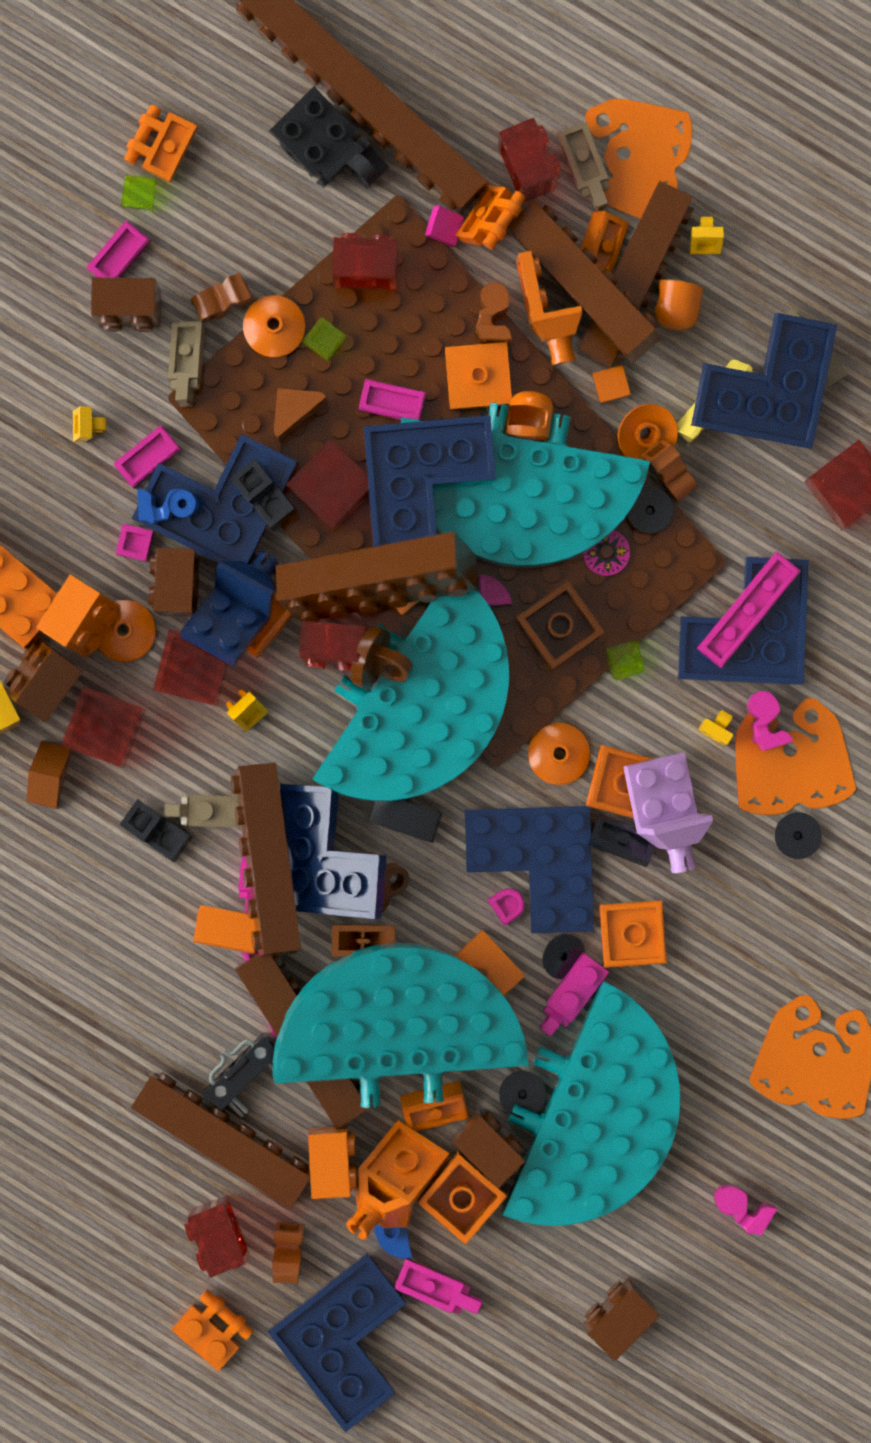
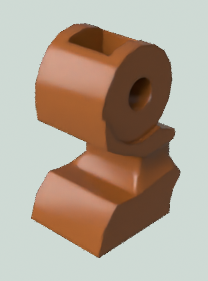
M240 272L227 277L221 284H214L213 287L199 292L190 299L200 316L199 320L204 323L226 316L235 304L245 307L255 302Z
M498 282L488 283L481 291L480 302L483 309L479 312L475 332L479 336L480 344L499 342L511 344L512 337L509 329L505 325L495 326L492 323L493 319L508 312L509 294L502 284Z
M659 440L640 455L643 460L650 461L649 467L660 474L658 481L676 502L681 501L690 492L698 488L697 483L686 470V464L681 461V455L666 440Z
M276 1222L274 1243L277 1244L274 1248L272 1261L273 1283L298 1285L302 1255L300 1245H302L305 1224Z

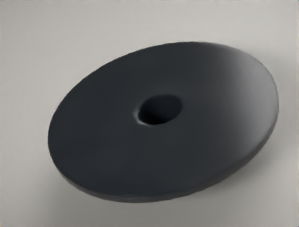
M644 487L641 489L627 517L631 525L640 532L648 534L660 532L672 520L674 512L672 500L667 493L659 488Z
M790 813L784 816L776 826V845L787 857L804 859L814 854L820 846L822 838L821 828L818 822L806 813Z
M561 934L553 938L543 952L542 962L545 971L553 978L564 979L580 955L585 953L582 941L572 934Z
M517 1071L508 1075L502 1082L499 1090V1099L507 1113L523 1118L512 1113L514 1105L518 1104V1106L537 1114L545 1103L546 1090L543 1082L537 1075L528 1071Z

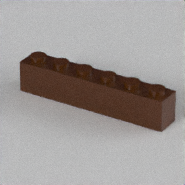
M661 181L658 182L613 275L618 281L615 287L621 293L627 290L639 303L635 307L637 310H639L640 306L647 308L654 291L649 289L653 279H661L667 266L663 259L667 251L674 252L681 238L676 232L681 223L687 225L695 209L689 206L693 196ZM591 320L576 354L609 369L613 362L619 364L624 354Z
M533 201L517 218H514L509 223L507 228L526 251L532 252L533 258H539L541 267L578 306H581L583 312L626 358L634 364L661 339L656 331L659 324L648 312L642 315L635 308L639 303L627 290L621 293L615 287L618 281L607 269L603 272L595 265L598 260L589 249L585 247L581 251L575 244L578 241L577 237L567 226L561 229L555 223L558 218L547 205L541 208Z
M276 762L238 766L234 772L235 776H231V790L233 795H238L239 806L235 807V820L237 826L242 825L243 837L239 838V850L241 857L246 856L247 868L243 869V880L245 888L250 887L251 900H247V911L249 919H254L255 931L251 932L253 950H258L259 958L294 954L301 950Z
M259 953L235 967V971L278 1036L285 1019L284 1017L292 1002L300 993L301 988L293 976L289 979L285 976L282 968L286 965L280 955L259 958ZM351 1078L306 1081L336 1129L369 1109L361 1107V1084L355 1085Z
M161 1072L158 1076L153 1073L149 1077L132 1104L131 1109L289 1209L293 1207L310 1180V1171L308 1170L310 1166L296 1156L292 1160L281 1153L283 1151L282 1147L267 1139L264 1143L256 1138L255 1134L257 1132L246 1124L240 1123L237 1126L229 1121L230 1115L224 1110L220 1111L216 1106L210 1109L201 1103L203 1098L190 1089H187L186 1092L180 1090L175 1086L177 1081L167 1074Z

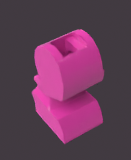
M759 691L751 695L747 701V711L756 719L751 724L753 731L752 742L757 744L760 751L793 742V739L787 732L781 730L772 733L768 729L769 722L780 712L777 699L770 692Z
M733 1184L719 1186L714 1194V1202L718 1209L724 1214L733 1215L734 1220L744 1228L747 1234L754 1233L762 1236L777 1211L774 1205L761 1203L758 1204L755 1212L748 1213L747 1194Z

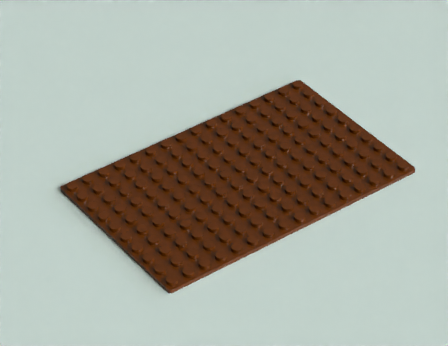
M401 196L393 197L282 295L293 301L300 308L305 319L303 340L292 353L278 358L263 356L250 347L242 330L202 365L200 388L194 389L192 407H180L179 403L175 401L176 390L169 395L170 403L225 465L241 434L299 462L284 492L298 511L281 524L280 527L309 559L374 547L364 426L401 423V420L358 410L365 379L426 392L420 421L478 417L481 415L482 408L450 411L445 347L480 344L479 336L475 330L479 319V312L483 309L480 302L483 288L443 243L425 236L428 226ZM505 313L493 319L492 323L495 326L505 325L512 337L511 344H507L512 398L522 391H536L545 394L553 403L554 414H560L559 428H561L563 415L572 418L566 441L569 447L625 457L620 450L616 436ZM276 319L270 320L268 327L272 330L277 329L279 321ZM278 388L322 392L326 396L327 402L279 441L274 434ZM489 409L487 410L485 416L489 415ZM647 472L642 488L656 487L663 490ZM673 500L674 512L672 520L665 529L657 533L648 534L638 531L631 525L626 515L615 531L622 534L627 540L630 548V557L627 565L614 575L604 576L593 572L585 563L584 554L563 563L540 568L521 569L502 567L476 559L478 592L479 575L491 576L505 586L512 605L489 606L503 633L509 662V686L504 712L495 734L482 752V755L491 765L495 767L501 765L725 566L726 561L724 557ZM569 581L605 633L551 671L517 623L516 617ZM419 601L404 615H401L396 608L390 606L378 608V611L373 613L357 612V614L370 628L377 627L379 623H382L383 626L403 639L409 636L431 602Z

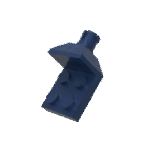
M259 552L251 565L243 561H220L216 570L215 588L181 629L180 637L234 667L271 619L274 588L270 577L276 572V566L279 565L276 558L271 555L264 563L263 561L268 553Z

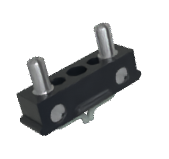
M266 1032L261 1033L254 1041L244 1040L233 1051L229 1052L225 1049L219 1055L221 1062L209 1074V1081L211 1083L204 1089L203 1094L204 1099L210 1100L220 1111L228 1104L240 1117L245 1116L244 1113L247 1114L248 1109L236 1096L267 1066L273 1071L272 1063L275 1045L269 1040ZM246 1044H250L214 1079V1075L225 1065L226 1056H233Z

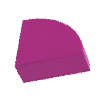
M479 575V592L489 606L512 605L510 594L501 582L491 576Z

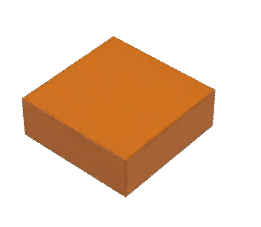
M623 365L592 373L600 404L630 397L631 394Z

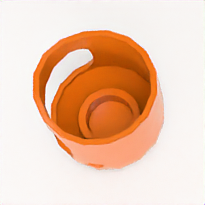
M659 280V299L654 308L657 322L670 330L682 331L692 328L698 321L703 287L678 280Z
M522 391L513 396L509 404L505 434L533 441H548L554 414V406L551 399L545 394L536 391Z

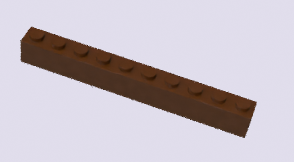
M235 0L236 11L246 22L249 23L253 20L260 27L258 31L265 40L271 44L275 41L282 47L281 53L290 63L294 65L298 62L305 69L303 73L309 81L316 86L320 83L328 90L326 93L328 98L338 107L343 104L350 111L349 117L359 127L362 128L365 125L373 132L371 135L373 140L384 149L388 146L395 153L394 159L404 169L407 170L409 167L418 174L416 179L429 191L433 188L441 196L439 200L448 210H457L462 214L485 190L487 180L294 0Z

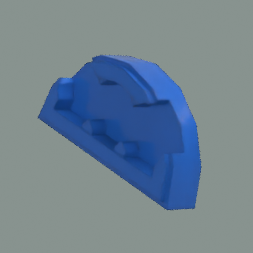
M378 1224L375 1226L378 1242L388 1254L398 1258H412L406 1227L382 1228Z

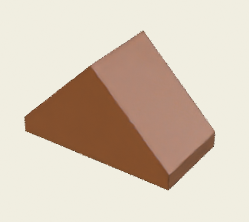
M278 388L274 424L275 437L279 441L286 437L327 402L326 396L322 392Z
M41 741L29 769L26 802L55 809L58 808L72 748Z
M333 924L331 956L345 957L359 949L395 943L396 926Z

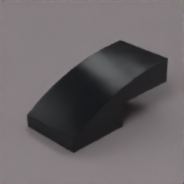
M255 458L231 477V480L246 500L254 506L273 531L298 511Z
M139 799L136 800L119 824L174 863L192 839L191 835Z
M400 799L376 801L369 822L433 843L443 813Z

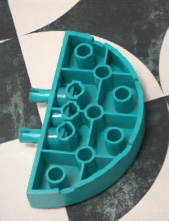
M490 403L488 416H491L496 480L433 486L436 531L438 534L455 532L476 554V559L483 562L519 569L540 568L576 558L606 539L621 524L633 507L645 482L650 461L569 447L566 441L572 418L563 415L561 428H559L560 414H553L548 441L539 442L507 436L504 431L509 406L501 404L500 416L497 417L498 403ZM401 417V423L420 421Z
M478 590L467 592L466 595L461 597L450 595L437 597L436 601L430 603L407 638L404 637L402 639L383 626L382 623H379L377 627L389 631L390 649L408 657L412 662L413 671L406 681L400 683L380 677L374 688L368 691L354 685L352 680L344 675L340 682L349 687L350 691L338 684L334 692L355 704L358 711L312 780L328 789L332 787L333 791L354 798L373 801L407 799L425 794L450 782L464 772L481 755L495 734L504 712L509 686V662L503 633L498 621Z
M387 943L359 949L336 962H332L304 986L289 1007L277 1036L273 1055L272 1077L275 1084L358 1078L361 1084V1107L370 1108V1094L373 1107L381 1106L379 1078L382 1076L422 1074L424 1079V1102L434 1103V1100H436V1103L444 1101L442 1074L445 1072L529 1066L524 1035L515 1013L502 993L481 972L459 957L434 947L413 943Z
M604 980L598 987L570 1054L565 1058L545 1049L543 1046H540L537 1051L538 1055L549 1060L535 1056L533 1065L556 1073L559 1078L545 1112L538 1115L515 1104L512 1113L523 1118L510 1113L507 1122L533 1132L532 1136L534 1137L525 1155V1162L521 1165L502 1208L504 1216L526 1223L547 1226L571 1225L599 1218L616 1210L636 1196L655 1176L671 1148L680 1112V1084L672 1052L664 1035L648 1013L630 996Z

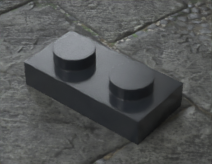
M599 814L588 843L589 846L643 867L648 866L655 847L637 834L636 827Z

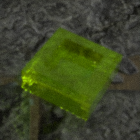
M125 174L121 206L123 208L153 212L157 180Z
M321 317L302 342L328 362L346 339V335Z
M636 640L606 649L611 675L614 680L644 672L640 647Z

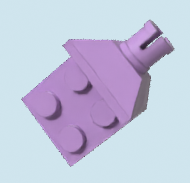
M685 752L623 766L637 834L657 848L667 850L671 863V873L686 872L687 868L688 870L695 869L696 864L691 850L692 844L700 842L712 824L713 818L712 815L697 813Z

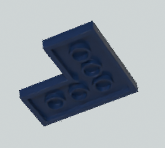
M774 313L763 374L703 363L691 426L812 449L837 325Z
M491 416L364 426L374 547L437 535L433 486L496 480Z
M241 434L215 489L162 463H158L146 487V491H150L156 496L157 507L163 506L170 490L184 489L194 493L200 504L199 510L193 517L181 518L173 515L172 520L154 525L148 521L139 520L137 506L132 519L191 549H195V551L218 563L220 561H243L250 564L268 525L254 506L246 500L231 480V477L255 458L280 489L285 492L299 462Z
M745 558L744 590L770 558ZM787 559L801 572L722 668H719L696 649L721 618L681 616L677 679L803 685L809 560Z
M280 784L296 911L382 919L386 855L334 851L338 792L333 791L332 787L328 789L320 786Z
M589 806L465 810L467 872L529 871L531 933L594 931L591 846L588 845L591 837Z
M368 1252L268 1330V1334L345 1433L395 1394L394 1388L366 1354L358 1341L402 1308L406 1301L394 1288L393 1284Z

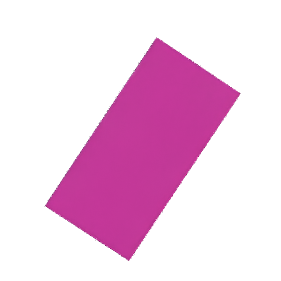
M126 220L86 268L96 277L121 278L151 241Z
M365 379L358 410L401 420V417L420 420L426 392Z
M160 425L114 462L113 465L134 489L154 473L158 463L165 464L179 453L181 448L163 426Z

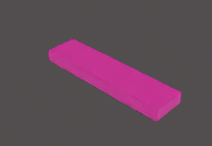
M776 551L696 649L719 668H722L801 571Z

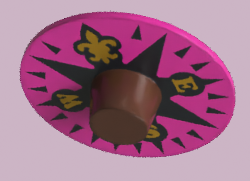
M614 530L596 547L584 553V560L593 572L604 576L614 575L627 565L630 557V548L625 537Z

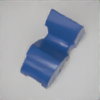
M137 489L139 520L148 521L150 524L157 525L161 522L172 520L173 515L181 518L193 517L199 510V500L190 491L184 489L170 490L163 506L157 507L156 496L153 493Z

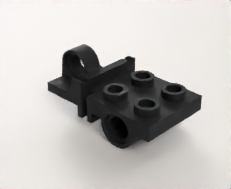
M315 86L269 130L280 142L279 144L297 164L302 165L310 177H313L317 172L321 175L316 183L323 188L346 167L368 189L389 168L388 164L374 151L371 143L364 136L356 142L352 139L357 131Z

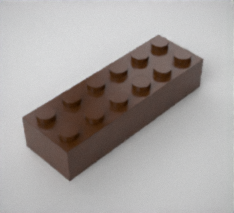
M449 532L277 565V601L301 622L314 624L323 618L332 617L340 619L356 612L373 613L378 611V608L383 607L401 608L407 606L410 602H433L437 600V597L448 595L461 597L466 595L467 592L478 590L476 554L455 532Z

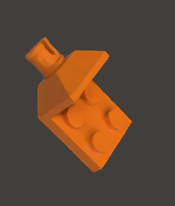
M531 251L519 253L516 258V264L529 328L542 342H547L549 345L552 365L576 361L572 347V336L576 334L581 318V306L544 313L543 310H546L548 303L545 289H539L537 280L542 276L539 258H533Z
M397 1120L358 1168L357 1188H355L357 1212L346 1223L349 1231L355 1235L358 1229H360L361 1232L358 1234V1238L365 1240L377 1224L382 1228L407 1227L410 1223L413 1204L449 1160L450 1153Z

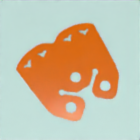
M612 99L592 107L586 112V123L591 134L597 138H604L620 128V125L623 123L628 125L626 131H621L609 139L604 159L613 177L608 179L609 189L605 190L604 193L608 206L641 219L659 181L664 183L668 181V185L676 189L678 187L675 169L686 160L692 140V124L688 112L627 99ZM604 113L609 116L610 123L607 126L601 127L597 124L596 118L599 114ZM680 121H683V124L681 126V128L683 129V133H680V131L675 127L680 123ZM680 144V148L677 149V155L674 156L672 147ZM620 147H626L630 150V157L627 160H620L617 157V151Z
M806 698L793 713V721L796 725L810 734L818 736V741L812 742L809 737L797 730L787 732L793 739V742L790 743L795 744L797 747V752L794 756L784 754L783 748L785 744L760 751L757 744L752 742L753 731L751 724L755 718L749 712L738 727L735 739L738 807L744 811L759 815H777L786 813L797 803L812 809L824 808L846 800L855 792V781L839 722L836 716L818 700ZM810 709L818 713V720L814 723H809L805 720V713ZM777 716L768 724V729L772 733L778 727ZM837 785L846 787L845 790H840L837 794L834 793ZM816 791H819V793L824 796L823 798H820L818 796L816 798H811V796L814 795ZM756 797L760 805H756L754 802L749 804L748 801ZM775 797L784 800V803L777 802L775 805H772Z
M809 995L798 996L779 1009L774 1016L761 1046L749 1082L760 1094L768 1099L789 1106L806 1102L814 1112L822 1116L847 1119L864 1114L871 1080V1027L862 1011L854 1009L840 1015L835 1021V1029L844 1043L850 1046L851 1050L849 1053L843 1052V1047L833 1034L816 1029L801 1035L799 1039H795L793 1037L795 1031L800 1032L817 1024L821 1019V1011ZM801 1006L809 1010V1017L806 1020H799L796 1017V1010ZM850 1021H856L860 1025V1030L855 1035L849 1034L846 1030V1025ZM816 1043H823L826 1046L827 1050L823 1056H816L813 1053V1046ZM768 1078L770 1088L765 1083L759 1082V1080ZM788 1087L793 1095H789L787 1092L781 1094V1091ZM828 1098L831 1107H828L826 1104H820L819 1101ZM848 1102H850L851 1105L855 1107V1109H852L850 1107H848L847 1109H842V1107H844Z

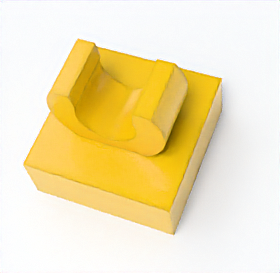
M700 217L699 227H692L689 243L690 254H721L724 230L723 227H713V217Z
M78 407L73 411V442H87L92 439V433L106 431V418L92 417V407Z
M240 690L238 693L242 699L235 705L228 701L226 706L229 711L226 713L247 733L269 711L250 691L246 693Z
M721 710L714 722L707 718L703 719L698 731L726 746L734 735L726 730L733 716Z

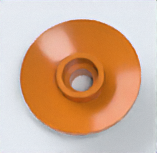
M270 295L258 299L249 307L244 317L243 331L248 344L254 351L266 357L278 358L292 353L300 345L305 334V319L302 311L293 301L283 296ZM276 319L279 321V327L272 330L268 327V322Z
M643 404L632 409L623 418L618 430V444L624 456L643 460L640 455L659 440L664 439L675 447L678 437L677 423L673 415L664 407L656 404ZM647 427V435L640 437L641 430Z
M131 600L115 601V603L120 605L117 611L118 616L115 622L105 629L100 637L101 643L98 648L104 655L115 661L131 662L143 657L151 649L156 637V625L153 616L143 605ZM123 624L129 627V633L126 636H120L118 633L119 626Z
M552 723L542 727L532 737L528 747V760L531 769L541 780L553 785H564L577 780L585 772L590 760V747L583 733L576 727L566 723ZM558 747L565 750V757L561 760L554 757V750Z

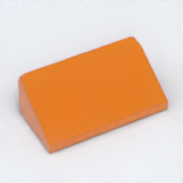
M607 211L593 212L580 249L581 251L585 247L589 249L598 260L595 264L601 272L607 269L612 274L629 223Z
M200 905L193 942L255 954L251 940V932L255 931L254 919H249L246 913Z
M455 1081L443 1084L444 1101L436 1103V1100H434V1103H425L424 1089L401 1095L400 1101L406 1125L417 1132L468 1119L469 1114L461 1082Z

